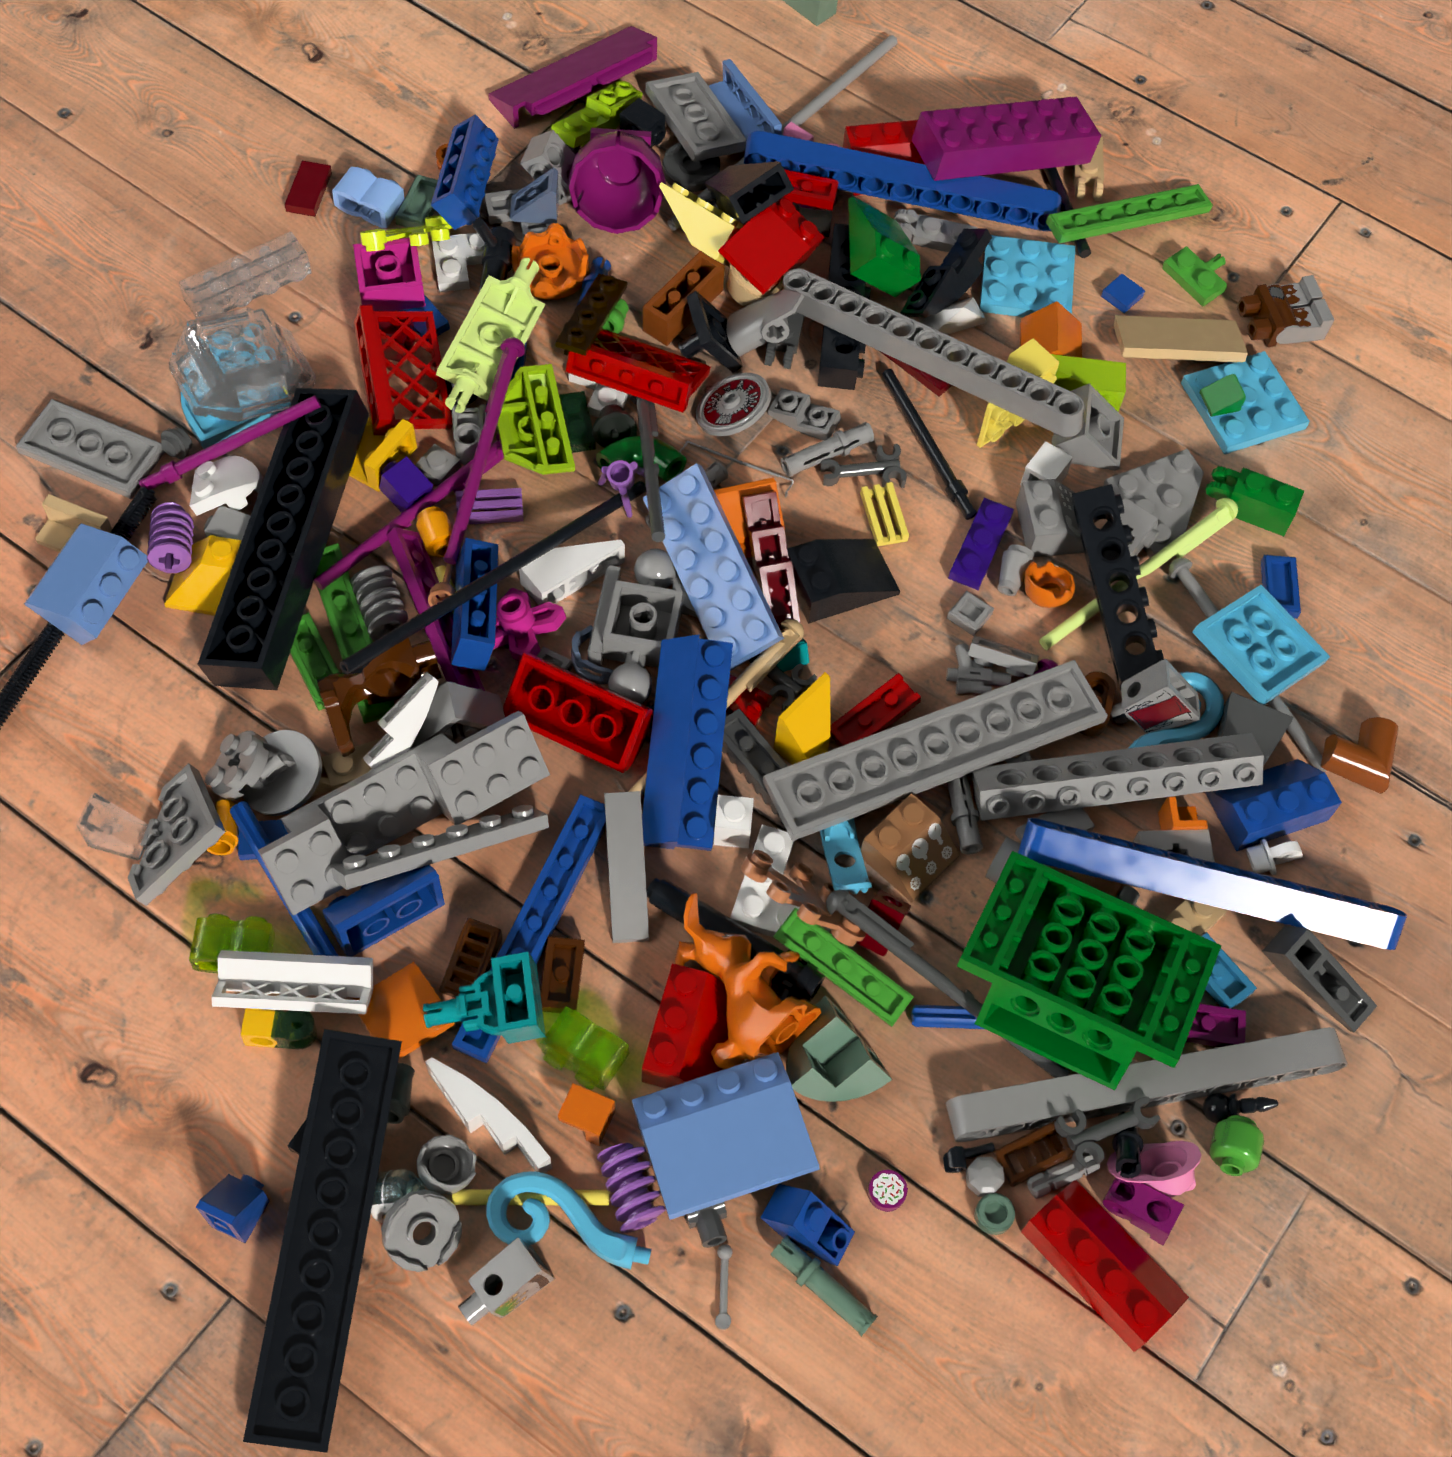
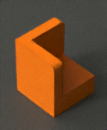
M1176 796L1167 797L1158 812L1161 830H1198L1208 828L1207 820H1198L1196 806L1177 807Z
M573 1083L558 1113V1120L584 1131L586 1141L600 1146L615 1114V1101Z

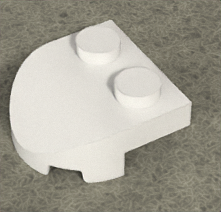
M226 456L214 462H204L194 472L189 506L196 516L223 504H227L229 508L239 511L248 505L246 497L253 490L259 493L264 478L252 462L240 456Z

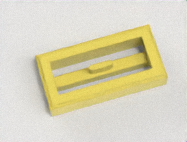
M893 482L886 483L885 487H881L880 484L874 485L873 489H868V486L861 487L860 495L877 546L907 542L909 533ZM884 496H887L898 535L895 534ZM876 497L887 537L882 535L871 498Z

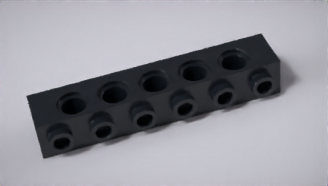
M834 223L828 281L870 299L871 287L865 286L866 282L850 274L849 225ZM823 325L818 386L855 390L856 379L863 378L865 359H859V353L865 354L866 344Z
M1112 484L1072 493V507L1118 686L1121 690L1123 681L1164 660L1161 649L1155 650L1152 639L1157 638V630L1154 619H1147L1144 607L1149 606V600L1145 586L1139 587L1136 576L1141 575L1140 565L1137 556L1130 555L1128 545L1133 542L1129 525H1122L1120 514L1124 513L1122 497L1120 494H1114ZM1100 519H1106L1112 525L1107 529H1099L1094 523ZM1106 550H1115L1120 556L1115 560H1107L1102 554ZM1121 580L1128 585V588L1118 592L1113 590L1110 584ZM1125 611L1132 612L1136 616V620L1131 623H1124L1120 621L1118 615ZM1131 643H1139L1144 647L1145 651L1139 655H1133L1127 651L1126 647Z

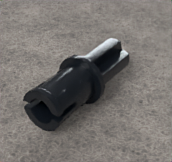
M1133 1126L1117 1133L1112 1140L1113 1149L1116 1152L1117 1173L1120 1172V1176L1125 1178L1136 1177L1141 1172L1140 1152L1144 1147L1143 1139L1139 1135V1128Z

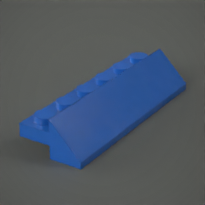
M700 634L661 641L642 811L644 846L666 849L681 847L712 850L733 643L700 639Z

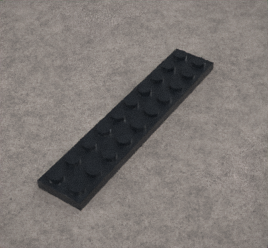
M324 1029L243 1442L328 1452L402 1041Z

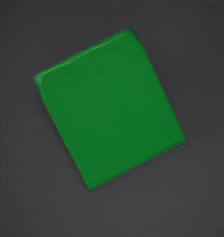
M1236 374L1228 375L1200 390L1201 397L1211 417L1240 411L1246 399Z

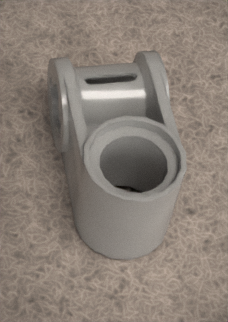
M480 404L479 408H466L462 413L455 412L457 405H454L452 408L455 453L463 465H466L474 458L486 418L485 404Z

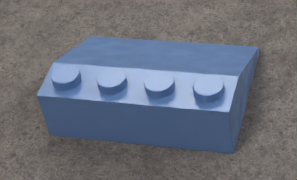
M778 1052L632 1100L638 1127L669 1220L820 1170L790 1079Z

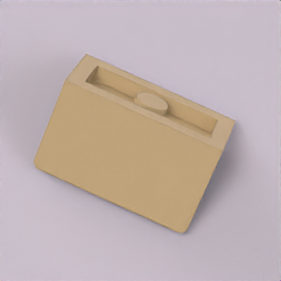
M48 494L42 503L48 521L35 539L38 544L60 552L81 523L109 533L112 527L108 517Z

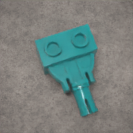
M529 952L491 958L492 970L482 974L473 984L460 986L459 992L461 994L456 996L455 999L423 1004V1012H427V1014H424L427 1028L461 1021L466 1032L480 1029L490 1035L503 1036L508 1044L546 1037L537 964Z

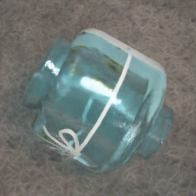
M408 1169L378 1172L371 1209L372 1217L379 1223H383L386 1213L398 1199L410 1192L425 1189L422 1180L417 1178Z

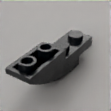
M963 229L948 255L944 258L941 266H929L924 272L921 281H919L913 293L908 297L900 313L907 317L926 318L941 312L956 302L970 288L984 269L978 259L992 239L988 229Z

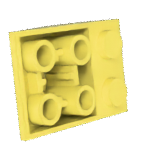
M661 182L659 187L691 245L730 267V262L718 250L744 224L675 182L672 187Z
M1034 338L1010 353L1007 360L1008 363L1053 384L1055 383L1059 361ZM988 403L977 446L981 448L990 441H997L1004 434L1005 430L1013 425L1015 427L1020 425L1025 419Z

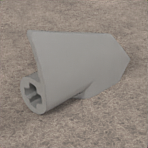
M783 289L730 314L727 320V337L735 353L738 356H742L764 344L765 340L770 343L784 341L789 335L788 316L796 312L804 298L803 294Z

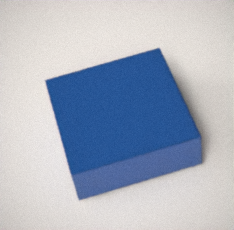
M1121 274L1103 289L1101 297L1121 312L1126 313L1143 298L1145 290L1124 274Z

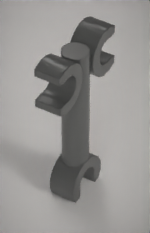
M894 444L893 454L887 455L883 452L882 445H879L876 452L877 462L839 465L835 460L825 459L821 461L820 472L830 471L833 474L824 475L823 485L833 486L837 484L839 478L883 474L882 487H885L891 478H895L899 481L900 487L905 488L907 474L904 469L900 468L901 448L898 444Z
M761 653L749 659L748 661L752 663ZM798 664L793 668L791 678L777 666L767 674L777 684L769 693L772 696V701L779 696L787 699L782 704V712L817 680L815 674L808 680L799 678L803 673L804 665Z
M1141 1097L1134 1103L1129 1112L1085 1129L1086 1117L1080 1109L1075 1110L1072 1114V1118L1076 1123L1074 1128L1069 1127L1062 1116L1058 1117L1054 1122L1055 1129L1061 1137L1067 1139L1069 1147L1074 1151L1072 1163L1078 1171H1082L1087 1166L1083 1153L1091 1154L1096 1164L1103 1161L1105 1158L1104 1151L1095 1142L1133 1126L1141 1129L1153 1128L1160 1120L1159 1115L1147 1118L1141 1113V1108L1146 1107L1150 1103V1098Z

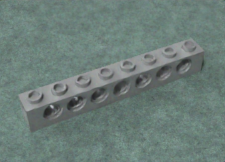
M1252 733L986 766L973 771V793L980 819L983 821L1263 785L1264 755Z

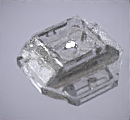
M246 307L187 321L169 359V369L190 409L197 416L207 417L211 415L220 419L239 422L278 412L290 407L296 388H313L316 383V375L291 331L279 325L264 308L253 310Z

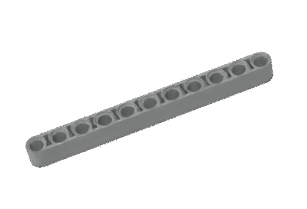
M799 268L785 273L783 277L784 289L802 293L804 296L796 310L797 313L1063 437H1072L1081 431L1084 401L1079 395L807 270Z
M1328 1027L1181 1054L1175 1068L1155 1059L1133 1063L1128 1066L1115 1090L1081 1074H1073L957 1096L946 1102V1108L955 1141L967 1142L1041 1128L1057 1120L1060 1116L1064 1118L1065 1123L1074 1122L1072 1114L1078 1109L1084 1113L1086 1119L1130 1111L1134 1103L1141 1097L1150 1098V1103L1144 1107L1148 1108L1206 1097L1214 1093L1222 1094L1328 1074L1346 1067L1348 1063L1335 1028Z

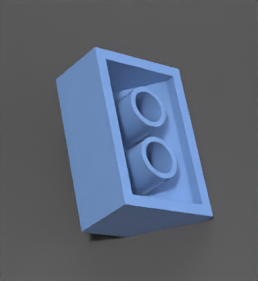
M81 523L24 605L83 645L98 637L148 562L147 555L121 536Z

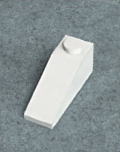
M620 539L554 548L519 569L520 584L537 605L548 601L556 604L604 575L609 565L619 566L624 563L625 544Z

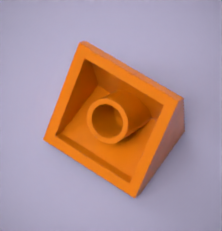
M1058 301L1021 318L1020 347L1034 338L1050 354L1082 358V323Z

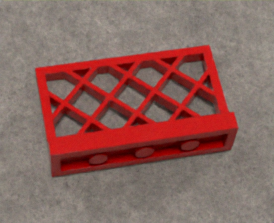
M360 305L354 325L373 435H386L389 429L395 428L402 420L395 419L394 408L399 403L413 413L409 419L405 420L412 423L414 429H451L453 425L451 410L445 404V400L448 397L445 379L436 375L442 360L433 311H373L372 305ZM379 322H390L398 330L390 337L379 328ZM412 322H426L427 332L421 337L408 326ZM402 332L416 342L409 351L395 341ZM389 346L403 356L396 365L384 357V352ZM420 346L432 355V360L427 365L413 355ZM407 360L421 370L415 379L400 369ZM425 374L437 383V388L433 393L418 383ZM393 375H396L408 385L401 394L389 385V380ZM412 389L426 398V401L419 408L405 398ZM432 403L442 411L443 418L432 419L423 410Z
M601 329L586 356L569 351L565 372L683 413L687 409L691 395L709 376L711 366Z

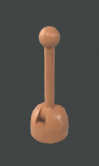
M445 562L447 566L443 582L436 583L429 592L428 603L430 607L456 592L449 584L453 567L456 564Z

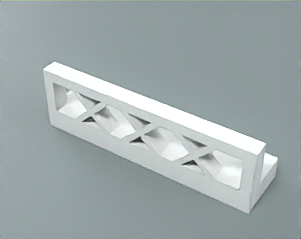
M221 950L218 955V983L212 994V1007L366 1014L373 993V958ZM226 991H236L241 993L230 994L226 993ZM275 993V994H279V995H277V996H270V995H268V994ZM314 995V996H318V997L309 998V997H306V996ZM353 997L360 998V1000H348L344 998Z

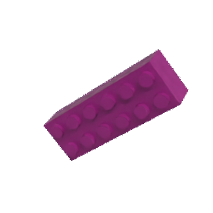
M1076 96L923 111L920 113L912 142L934 181L1087 164L1092 160L1101 134Z

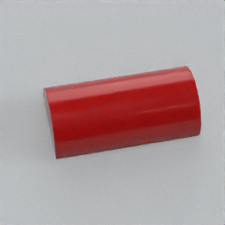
M529 652L522 654L503 706L505 717L520 711L524 714L531 731L621 773H625L638 756L653 719V710Z

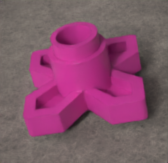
M510 588L497 605L498 618H496L494 649L509 644V651L513 659L517 661L521 660L524 652L537 656L541 649L535 635L557 631L566 619L563 607L548 601L531 608V601L526 592Z

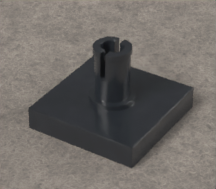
M697 291L688 295L686 299L696 333L678 342L683 356L691 359L692 356L705 349L732 373L741 369L743 365L740 356L732 349L727 337L728 319Z

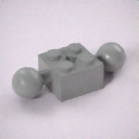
M661 549L647 550L637 558L634 574L639 584L616 580L603 635V658L625 662V664L618 666L611 673L608 682L609 690L640 704L649 698L652 691V679L645 666L658 668L661 641L677 638L682 616L683 591L667 589L674 582L677 572L668 552Z

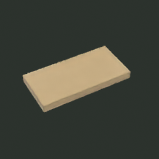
M1115 315L1113 326L1122 357L1242 363L1246 361L1248 352L1236 321Z

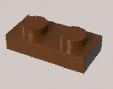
M548 937L540 994L543 1012L577 1015L585 940Z

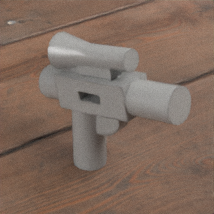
M959 644L955 647L959 666L958 668H947L946 681L956 682V694H984L992 690L991 685L1005 686L1010 684L1011 674L992 672V669H986L983 665L971 660V657L968 656L969 648L967 644Z

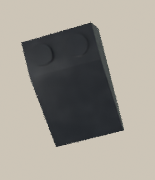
M816 539L787 548L788 557L792 561L797 601L808 624L900 594V590L874 539Z

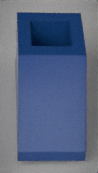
M782 1184L777 1185L761 1216V1219L782 1238L787 1235L800 1248L834 1266L839 1265L855 1233L851 1227L811 1191Z

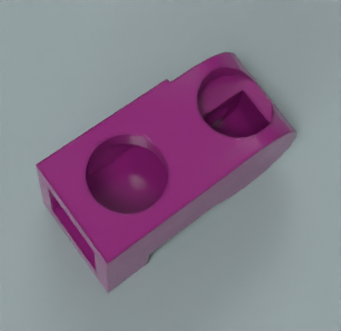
M1116 1177L1102 1201L1107 1210L1150 1234L1149 1238L1162 1246L1165 1244L1184 1207V1204L1144 1183L1126 1182Z

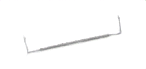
M686 441L685 445L679 451L681 452L686 447L687 443H690L697 447H700L703 450L724 457L731 461L737 462L739 464L748 466L750 468L765 472L776 477H781L792 481V483L786 490L785 497L788 496L787 493L794 483L793 479L748 464L746 462L740 461L738 459L732 458L730 456L724 455L722 453H719L702 445L700 446L690 441Z

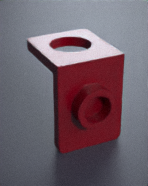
M879 890L872 898L868 908L898 930L911 905L883 890ZM867 933L862 941L856 942L880 956H885L888 952L884 946Z

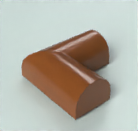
M1382 717L1369 718L1361 723L1357 744L1336 734L1330 735L1325 740L1320 768L1382 794L1389 787L1398 725L1392 720Z

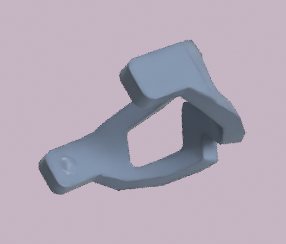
M592 625L582 631H576L572 638L571 660L573 661L576 673L594 683L608 684L609 677L614 670L597 666L588 660H582L579 652L580 645L591 637ZM582 667H585V668H587V669H589V670H592V671H594V672H596V673L602 674V676H597V675L591 674L590 672H588L587 670L583 669Z

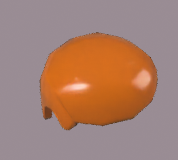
M1033 561L1025 571V592L1035 605L1053 608L1066 604L1072 598L1076 587L1073 575L1066 568L1056 566L1052 561H1048L1043 566L1038 567Z

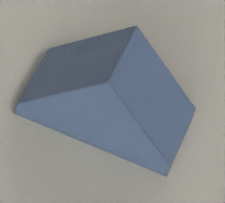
M553 167L512 195L510 219L512 221L545 224L557 223L559 206L558 170Z

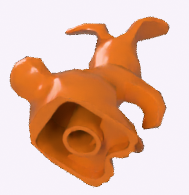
M692 893L686 902L683 917L684 929L692 936L694 942L679 941L675 954V964L684 966L687 961L695 960L706 971L720 977L725 985L727 993L728 1040L724 1043H717L711 1051L715 1064L722 1069H727L741 1064L744 1059L755 1060L776 1052L779 1055L782 1054L822 1013L820 1011L821 1008L805 1000L799 1001L793 997H788L782 1001L771 988L772 979L779 970L786 972L787 962H796L800 957L799 953L789 951L777 955L775 952H759L750 960L752 944L745 935L707 930L699 923L697 893Z

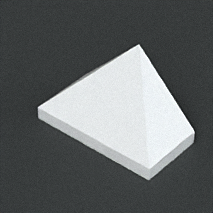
M974 297L954 302L935 315L926 318L918 317L922 324L946 335L986 323V318Z

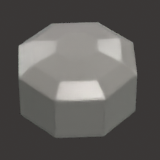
M977 1157L965 1171L966 1185L977 1196L996 1193L1004 1183L1003 1166L993 1157Z

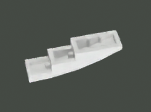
M428 672L378 722L387 733L363 757L364 761L372 768L371 770L410 750L427 717L439 683Z
M432 1057L425 1061L429 1075L470 1133L484 1125L504 1155L518 1146L536 1172L546 1173L552 1169L551 1157L526 1126L495 1097L465 1075Z

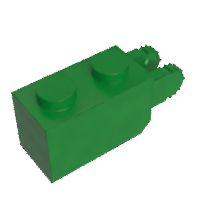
M1222 466L1213 469L1211 475L1215 481L1207 484L1205 488L1206 494L1215 498V500L1221 498L1234 500L1238 506L1237 519L1284 537L1296 515L1304 490L1244 467L1241 472Z

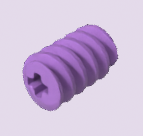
M165 502L155 507L150 516L147 560L151 566L159 571L179 573L189 568L192 562L194 522L182 506L175 502Z
M621 1143L608 1147L597 1155V1160L605 1163L601 1167L602 1176L609 1178L605 1183L607 1191L614 1193L610 1198L612 1206L620 1207L615 1212L617 1221L625 1222L620 1227L621 1233L642 1229L655 1222L657 1217L666 1211L665 1206L652 1205V1202L661 1196L660 1191L647 1190V1187L656 1181L655 1176L642 1175L645 1170L651 1167L650 1161L638 1162L637 1159L646 1152V1148L643 1146L633 1147V1144Z

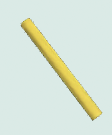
M462 1189L452 1194V1203L454 1205H487L488 1197L493 1189ZM574 1190L588 1206H609L610 1192L607 1190ZM532 1192L520 1193L511 1199L508 1204L523 1205L526 1199L533 1198L548 1206H559L551 1198Z

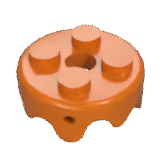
M558 223L550 224L547 230L542 233L528 232L520 246H512L513 275L523 258L531 259L527 270H529L533 260L539 265V271L530 285L531 293L536 298L556 300L568 297L581 289L584 278L589 274V254H587L584 242L581 238L576 240L570 239L566 235L564 228ZM547 265L558 267L552 271L544 269Z

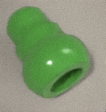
M620 298L602 329L616 334L623 330L624 320L629 309L624 299Z

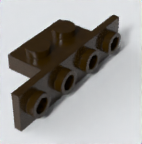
M598 273L580 304L576 306L570 320L565 323L563 331L556 340L555 347L564 349V355L567 356L569 351L586 356L626 290L628 282L611 275Z

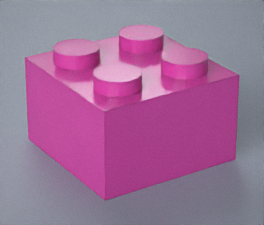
M409 238L388 241L384 243L385 249L379 251H366V246H363L362 243L353 244L362 305H372L373 311H399L426 306L417 246H410Z

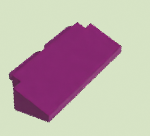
M633 26L627 27L489 93V101L515 129L519 127L518 108L522 106L532 116L535 114H547L590 93L592 87L599 83L603 85L609 84L657 60V37Z

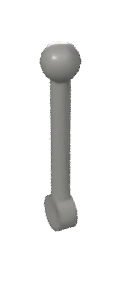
M722 1244L717 1250V1254L721 1258L720 1306L719 1314L715 1319V1325L720 1330H726L731 1324V1318L727 1314L728 1267L729 1258H731L733 1250L731 1246Z

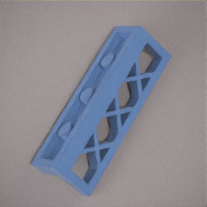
M732 60L722 61L723 81L708 86L747 139V136L754 131L782 135V123Z

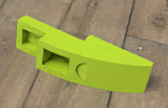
M619 80L588 96L585 108L552 124L551 130H554L568 146L576 148L580 145L583 147L590 141L591 128L616 129L620 125V113L635 100L641 99L643 93L633 88L629 82Z

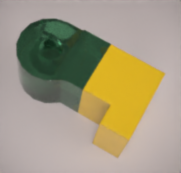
M245 1008L240 1035L245 1046L305 1049L315 1041L317 1027L309 1011L289 1010L284 1012Z

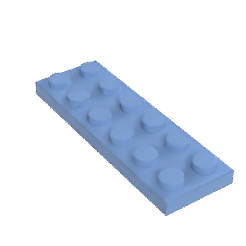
M696 463L659 487L665 530L663 543L708 640L733 643L731 671L783 640L784 637L703 467ZM646 495V496L643 497V500H644L645 505H646V507H647V509H648V502H647V495Z

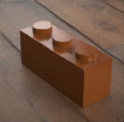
M699 251L643 306L642 331L668 346L693 321L686 297L697 291L711 303L723 291L725 265Z

